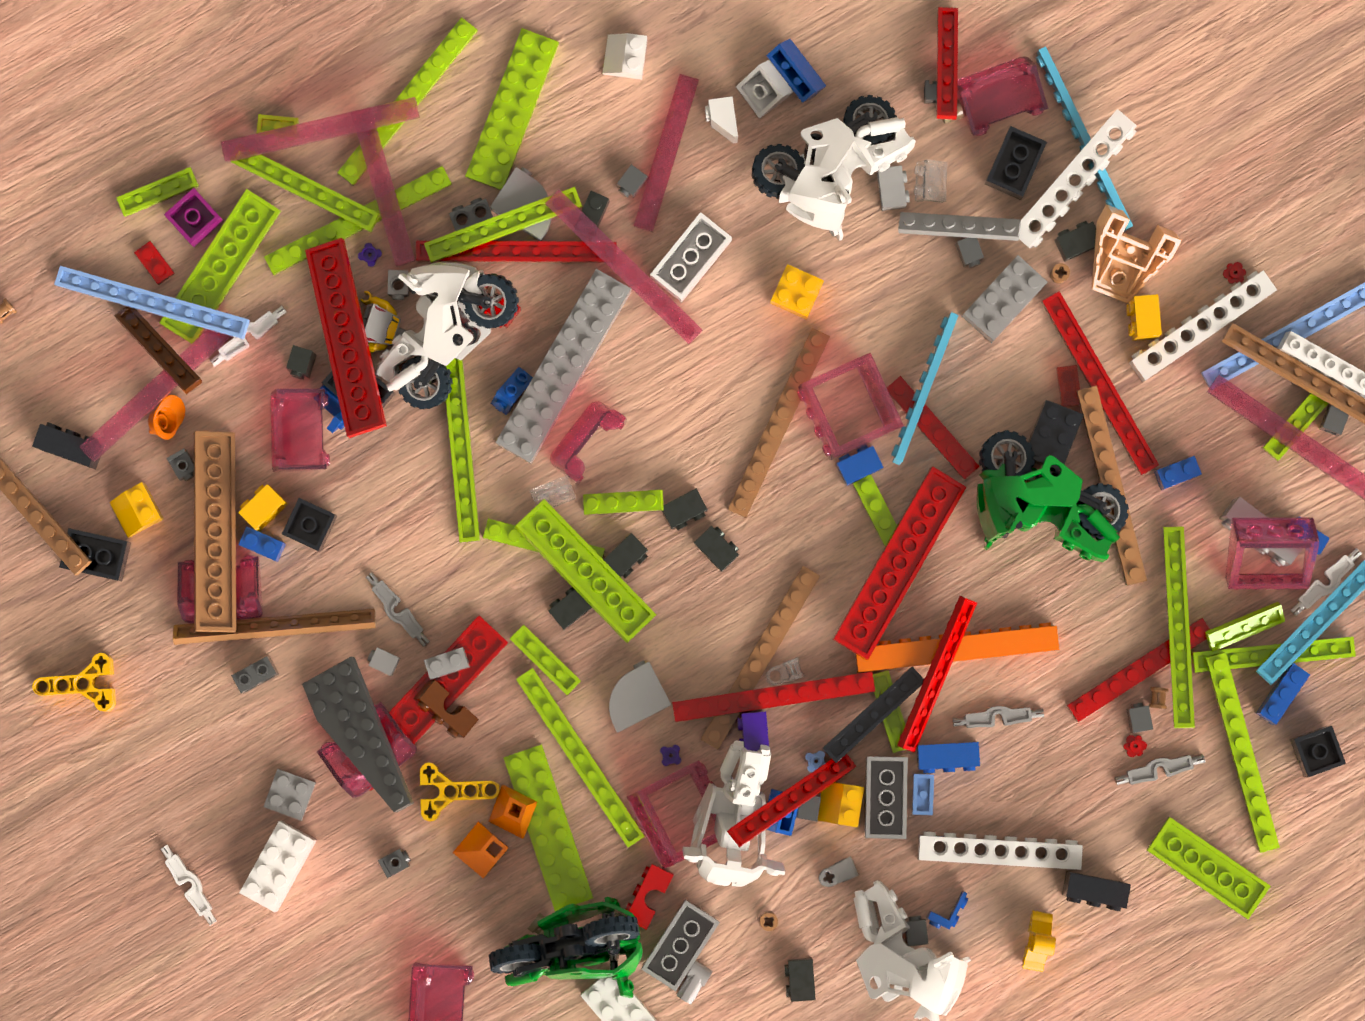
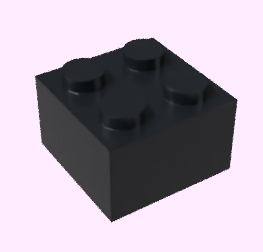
M298 498L282 535L321 552L338 516Z
M1332 725L1290 739L1303 777L1308 778L1346 764Z

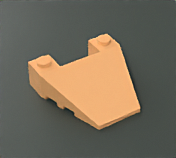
M1106 204L1097 220L1092 290L1128 303L1145 286L1144 283L1152 275L1155 276L1159 272L1158 269L1165 262L1168 263L1172 259L1181 239L1174 231L1157 225L1149 242L1124 233L1130 219L1124 211Z

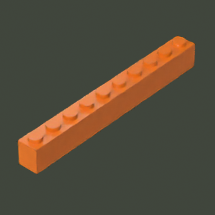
M1051 622L1040 623L1039 628H1031V625L1019 626V630L1011 631V627L999 628V632L991 633V629L979 630L977 635H971V631L965 632L953 662L1059 650L1057 626H1051ZM943 634L939 635V639L932 640L931 636L919 637V641L911 642V638L899 639V643L891 644V640L879 641V645L875 647L868 660L855 653L857 673L930 665Z

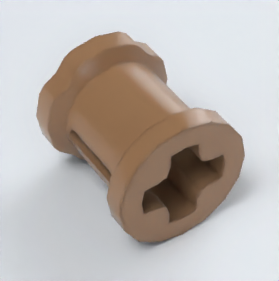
M1063 263L1055 265L1050 272V278L1057 284L1066 281L1070 275L1069 267ZM1059 269H1061L1062 273L1065 274L1061 278H1059V275L1055 273Z
M6 298L0 304V324L4 323L3 320L10 314L17 312Z
M1150 687L1152 697L1149 708L1167 709L1165 701L1166 693L1169 689Z
M765 912L760 917V925L764 930L772 931L777 927L778 919L774 913ZM766 916L768 918H774L772 920L773 925L771 927L770 925H764V918Z

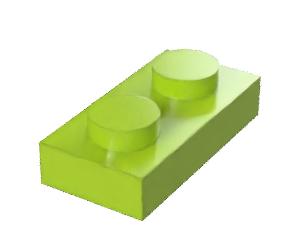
M258 114L256 134L259 136L297 139L299 119Z

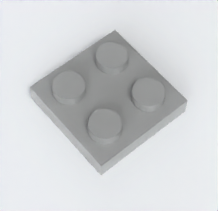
M277 769L263 807L302 821L316 782Z

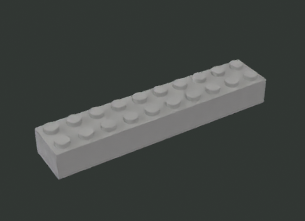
M598 269L595 270L496 441L497 445L526 462L533 463L632 292L630 287Z

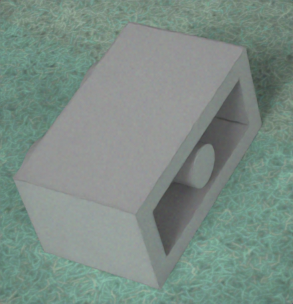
M902 166L889 167L882 172L877 170L881 210L906 208L907 202H910L909 191H905L904 183H907L906 171H902Z
M463 647L424 660L431 680L470 667Z

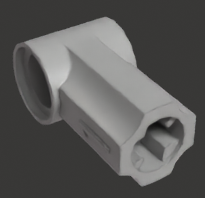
M695 961L676 996L692 1004L701 987L705 986L713 971Z

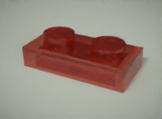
M1077 365L1057 367L1061 406H1079L1076 392L1080 390Z

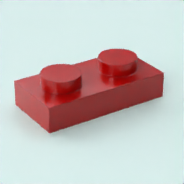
M151 241L134 252L158 285L175 274Z

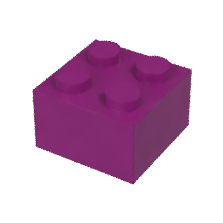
M195 188L189 191L164 214L193 247L223 222V219Z

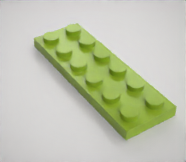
M1168 817L1146 850L1248 920L1271 887L1171 817Z

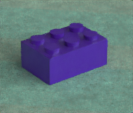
M766 712L741 714V718H737L738 731L742 730L743 738H740L739 741L744 742V747L747 750L758 751L760 745L769 746Z

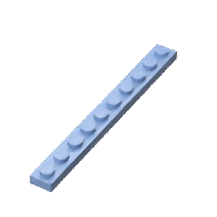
M60 266L54 285L243 340L250 322L246 318Z
M1365 282L1261 340L1277 348L1284 334L1289 331L1305 339L1365 306ZM1238 352L1203 371L1201 374L1209 389L1213 390L1259 363Z

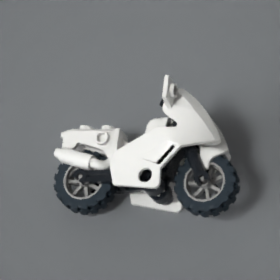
M867 95V97L860 96L858 100L854 99L850 106H847L843 122L836 118L801 131V137L806 142L804 154L799 155L796 149L793 150L791 146H782V144H777L776 146L769 145L766 149H761L759 154L755 156L752 166L753 183L767 197H776V199H779V203L791 202L787 205L786 210L794 217L811 226L829 230L831 235L836 236L840 241L843 239L841 223L844 219L845 208L847 204L851 203L852 199L850 197L852 189L851 174L854 169L861 167L869 175H872L877 170L882 172L889 168L890 163L903 161L914 148L915 139L907 134L904 129V118L899 119L895 115V109L890 107V103L887 100L884 101L881 97L877 96L876 98L873 95ZM819 131L822 134V136L817 133L811 134V132ZM778 160V163L774 164L772 161ZM768 164L772 169L764 170V167ZM773 174V177L770 180L766 175Z
M457 262L427 264L412 268L407 275L404 273L400 274L398 278L410 287V292L421 295L416 303V310L424 318V325L419 333L408 330L402 336L400 334L396 336L392 341L394 346L391 350H385L380 356L382 361L378 364L375 375L383 377L388 382L386 385L388 390H398L399 394L404 397L403 400L406 403L409 402L410 406L414 408L431 409L442 404L448 398V394L451 393V384H453V380L450 378L451 371L446 366L454 358L462 360L491 333V328L507 324L513 319L515 312H517L519 297H517L516 293L518 292L516 288H513V283L505 279L506 277L495 273L484 275L483 270L478 271L476 267ZM486 286H492L491 293H487ZM496 288L500 290V292L502 293L501 295L495 293ZM504 298V306L498 303V299ZM494 306H497L498 308L502 309V311L497 315L495 313ZM490 308L492 316L484 313L486 309ZM413 355H419V356H416V357H414V358L409 359V358H410L411 356H413ZM409 359L406 363L402 365V369L400 371L398 365ZM436 379L438 380V386L432 384L436 382ZM428 386L436 390V392L431 396L429 394ZM422 388H424L425 396L418 394Z

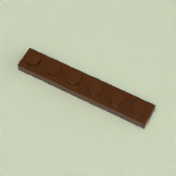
M126 306L114 315L116 320L186 395L202 383L201 378L135 308Z

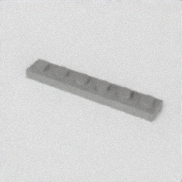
M901 212L898 231L903 234L1019 241L1021 221L1020 219Z

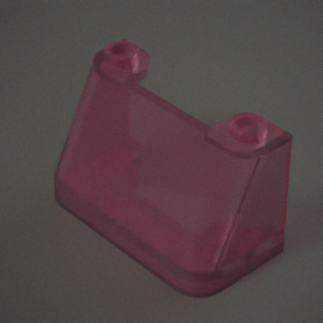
M1019 57L958 79L957 97L973 136L986 134L990 128L989 124L1023 112L1032 114V116L1040 115L1044 110L1048 109L1036 64L1029 57Z
M276 389L271 392V456L273 472L326 470L327 466H329L330 456L323 450L322 410H324L325 406H328V394H325V389Z
M592 402L550 456L551 464L571 481L579 485L584 479L585 465L577 457V454L599 426L606 432L615 429L622 430L627 423V418L602 402Z
M245 556L240 560V566H236V620L259 618L263 615L260 560L258 556ZM193 560L178 562L177 605L182 620L187 623H194Z
M380 702L374 706L397 763L400 766L416 753L417 748L385 705ZM326 742L317 751L339 785L351 797H360L372 788L371 784L335 742Z
M415 962L411 971L408 1021H463L465 986L470 985L474 980L473 966Z

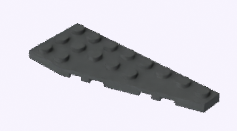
M349 657L304 682L302 685L316 720L391 810L399 812L414 804L355 657Z

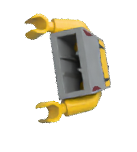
M364 291L366 295H369V299L363 300L360 298L367 305L363 323L370 353L384 350L387 345H393L392 341L399 334L402 336L407 330L399 328L401 319L397 317L396 310L388 301L376 296L373 297L369 291Z

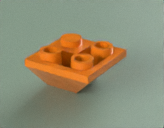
M502 785L488 822L523 839L537 801Z
M478 821L453 851V854L484 879L510 847Z

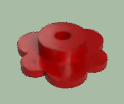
M1240 262L1227 264V269L1223 271V277L1228 279L1230 284L1242 283L1244 275H1246V270L1242 269L1243 265Z
M1129 735L1126 738L1127 743L1123 746L1127 750L1129 757H1135L1136 755H1143V750L1147 748V743L1142 741V737L1139 735L1136 737Z

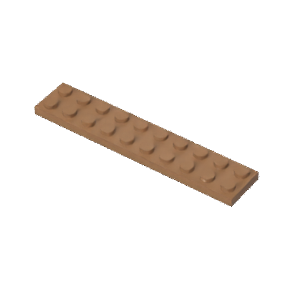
M195 431L193 433L194 632H236L235 433Z

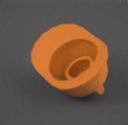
M176 395L166 396L160 402L157 409L151 412L148 417L150 434L158 435L166 440L173 438L185 417V406L181 398Z

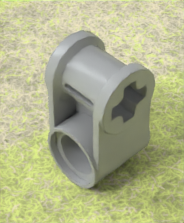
M851 856L822 870L819 874L821 885L831 887L858 876L859 873ZM826 872L833 875L830 884L828 881L823 880L826 877Z

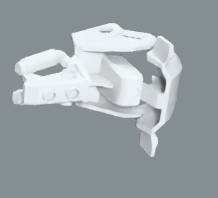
M734 741L730 745L720 768L724 787L719 788L709 783L694 815L691 846H683L682 851L684 859L695 862L700 876L707 882L727 886L732 882L731 886L742 887L758 879L764 869L773 876L785 874L783 863L769 860L767 855L764 854L765 831L757 835L758 858L751 869L741 867V851H748L750 841L739 848L727 832L732 826L766 804L765 794L760 792V786L767 779L771 752L770 747L767 745H760L758 751H751L744 747L743 741ZM740 757V763L737 770V774L735 779H733L731 775ZM711 813L716 814L714 831L717 841L721 847L726 848L727 862L725 865L718 864L706 855V844H701Z
M878 880L873 882L874 886L865 892L863 890L855 891V898L853 899L859 929H862L863 935L868 941L874 943L856 960L869 997L877 999L882 996L884 1001L890 1002L899 995L910 996L921 1004L914 1016L915 1019L918 1018L920 1020L926 1017L930 1021H939V1015H947L961 992L966 976L967 963L971 961L970 957L959 959L952 952H948L937 958L929 948L921 947L915 950L907 946L903 941L902 934L910 928L905 920L908 917L902 907L898 908L895 902L898 900L895 892L892 889L889 891ZM873 901L878 904L882 922L880 929ZM873 977L878 989H873L870 986V980ZM902 987L909 988V990L903 991Z

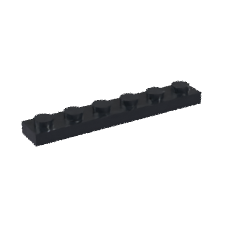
M912 666L822 749L837 763L922 686L924 678Z

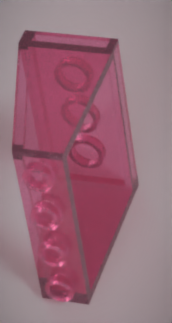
M871 352L798 386L797 393L799 399L802 402L804 401L807 407L806 414L810 420H813L815 425L814 432L818 438H821L823 452L826 457L829 456L830 460L893 434L904 426ZM857 368L883 427L839 446L813 387Z
M1232 518L1225 575L1228 589H1309L1319 548V538L1314 519ZM1305 548L1302 574H1239L1244 549Z
M699 760L627 796L663 869L684 860L683 851L676 853L647 795L690 774L703 798L708 784L714 783L709 780L707 769ZM711 813V816L715 822L716 814ZM713 834L703 839L701 844H706L707 848L717 843L716 835Z

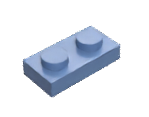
M913 774L912 815H933L934 775Z

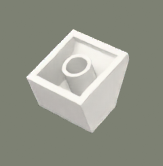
M629 33L608 35L603 75L642 80L647 36Z
M770 60L759 64L736 86L759 118L781 104L794 92Z
M733 97L708 100V106H705L706 122L710 121L713 129L732 143H737L738 132Z

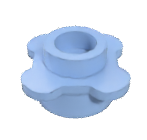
M823 751L806 754L805 759L808 761L809 766L807 769L809 772H813L825 764V753Z

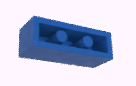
M791 39L778 44L766 55L802 103L815 97L826 87V84Z
M1292 663L1281 675L1256 714L1270 724L1277 725L1310 674Z
M979 742L918 745V770H923V774L935 773V769L942 768L943 772H955V768L963 767V771H976L975 767L980 766Z

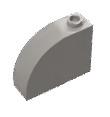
M516 167L493 201L490 209L496 214L501 215L546 198L548 195L543 186L531 177L532 173L523 167L521 170ZM552 218L521 230L538 241H542L550 228Z
M643 660L633 665L634 670L624 675L612 691L609 711L617 733L671 706L650 662L645 663Z

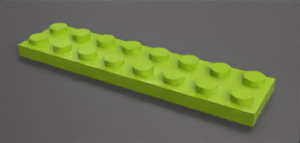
M521 28L465 175L466 178L498 190L503 188L508 180L557 51L558 41Z
M246 189L176 296V299L217 310L281 211ZM163 317L159 322L192 345L196 343L205 329Z
M545 499L515 525V528L626 643L656 616L653 610Z
M542 744L503 757L514 790L537 801L528 826V832L554 910L557 911L566 905L578 904L593 899Z

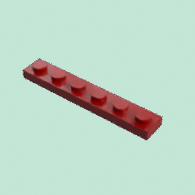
M938 7L936 119L956 120L958 8Z
M900 376L885 390L907 414L909 407L913 408L915 401L912 398L915 392ZM925 404L916 426L965 480L980 466Z

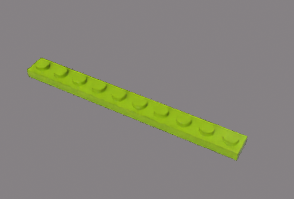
M461 17L337 172L353 186L356 184L477 33L478 30Z
M443 166L364 206L380 214L376 222L378 223L452 185ZM339 218L264 256L273 275H276L307 259L305 250L339 238L346 239L364 229L343 218Z
M454 358L446 366L447 369H450V378L453 380L451 393L448 394L446 399L459 542L463 543L480 541L463 359Z
M1184 526L1163 527L1174 728H1194Z
M1226 652L1205 657L1259 853L1280 848Z
M532 668L516 679L626 846L630 847L645 837L535 670Z

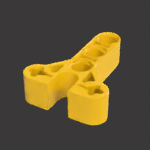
M98 653L92 658V663L78 675L37 678L32 685L33 691L40 696L80 693L91 700L99 711H111L116 704L115 689H99L95 682L99 676L114 675L113 659L109 654ZM102 657L107 660V663L103 664V668L102 665L98 664ZM82 678L88 681L86 689H81L79 686ZM61 680H66L68 683L65 691L59 688ZM42 681H45L48 685L45 692L39 690V684ZM104 697L106 700H109V704H106V708L104 705H101V701L104 700Z
M425 763L420 768V785H435L440 791L439 796L435 799H421V815L426 821L431 822L438 819L440 812L454 800L493 799L500 792V785L495 781L453 782L439 771V767L435 763ZM428 766H431V769H435V773L431 774V778L424 772L428 769ZM488 784L495 785L497 789L493 796L488 795L485 791ZM449 785L454 786L456 789V794L453 797H448L445 794V789ZM468 785L475 786L476 793L474 796L466 794L465 788ZM430 801L432 810H436V814L432 818H430L429 814H426V810H429Z
M1032 910L1028 928L1029 940L1027 946H1025L1022 961L1023 969L1043 972L1047 956H1053L1056 944V937L1052 936L1053 914Z

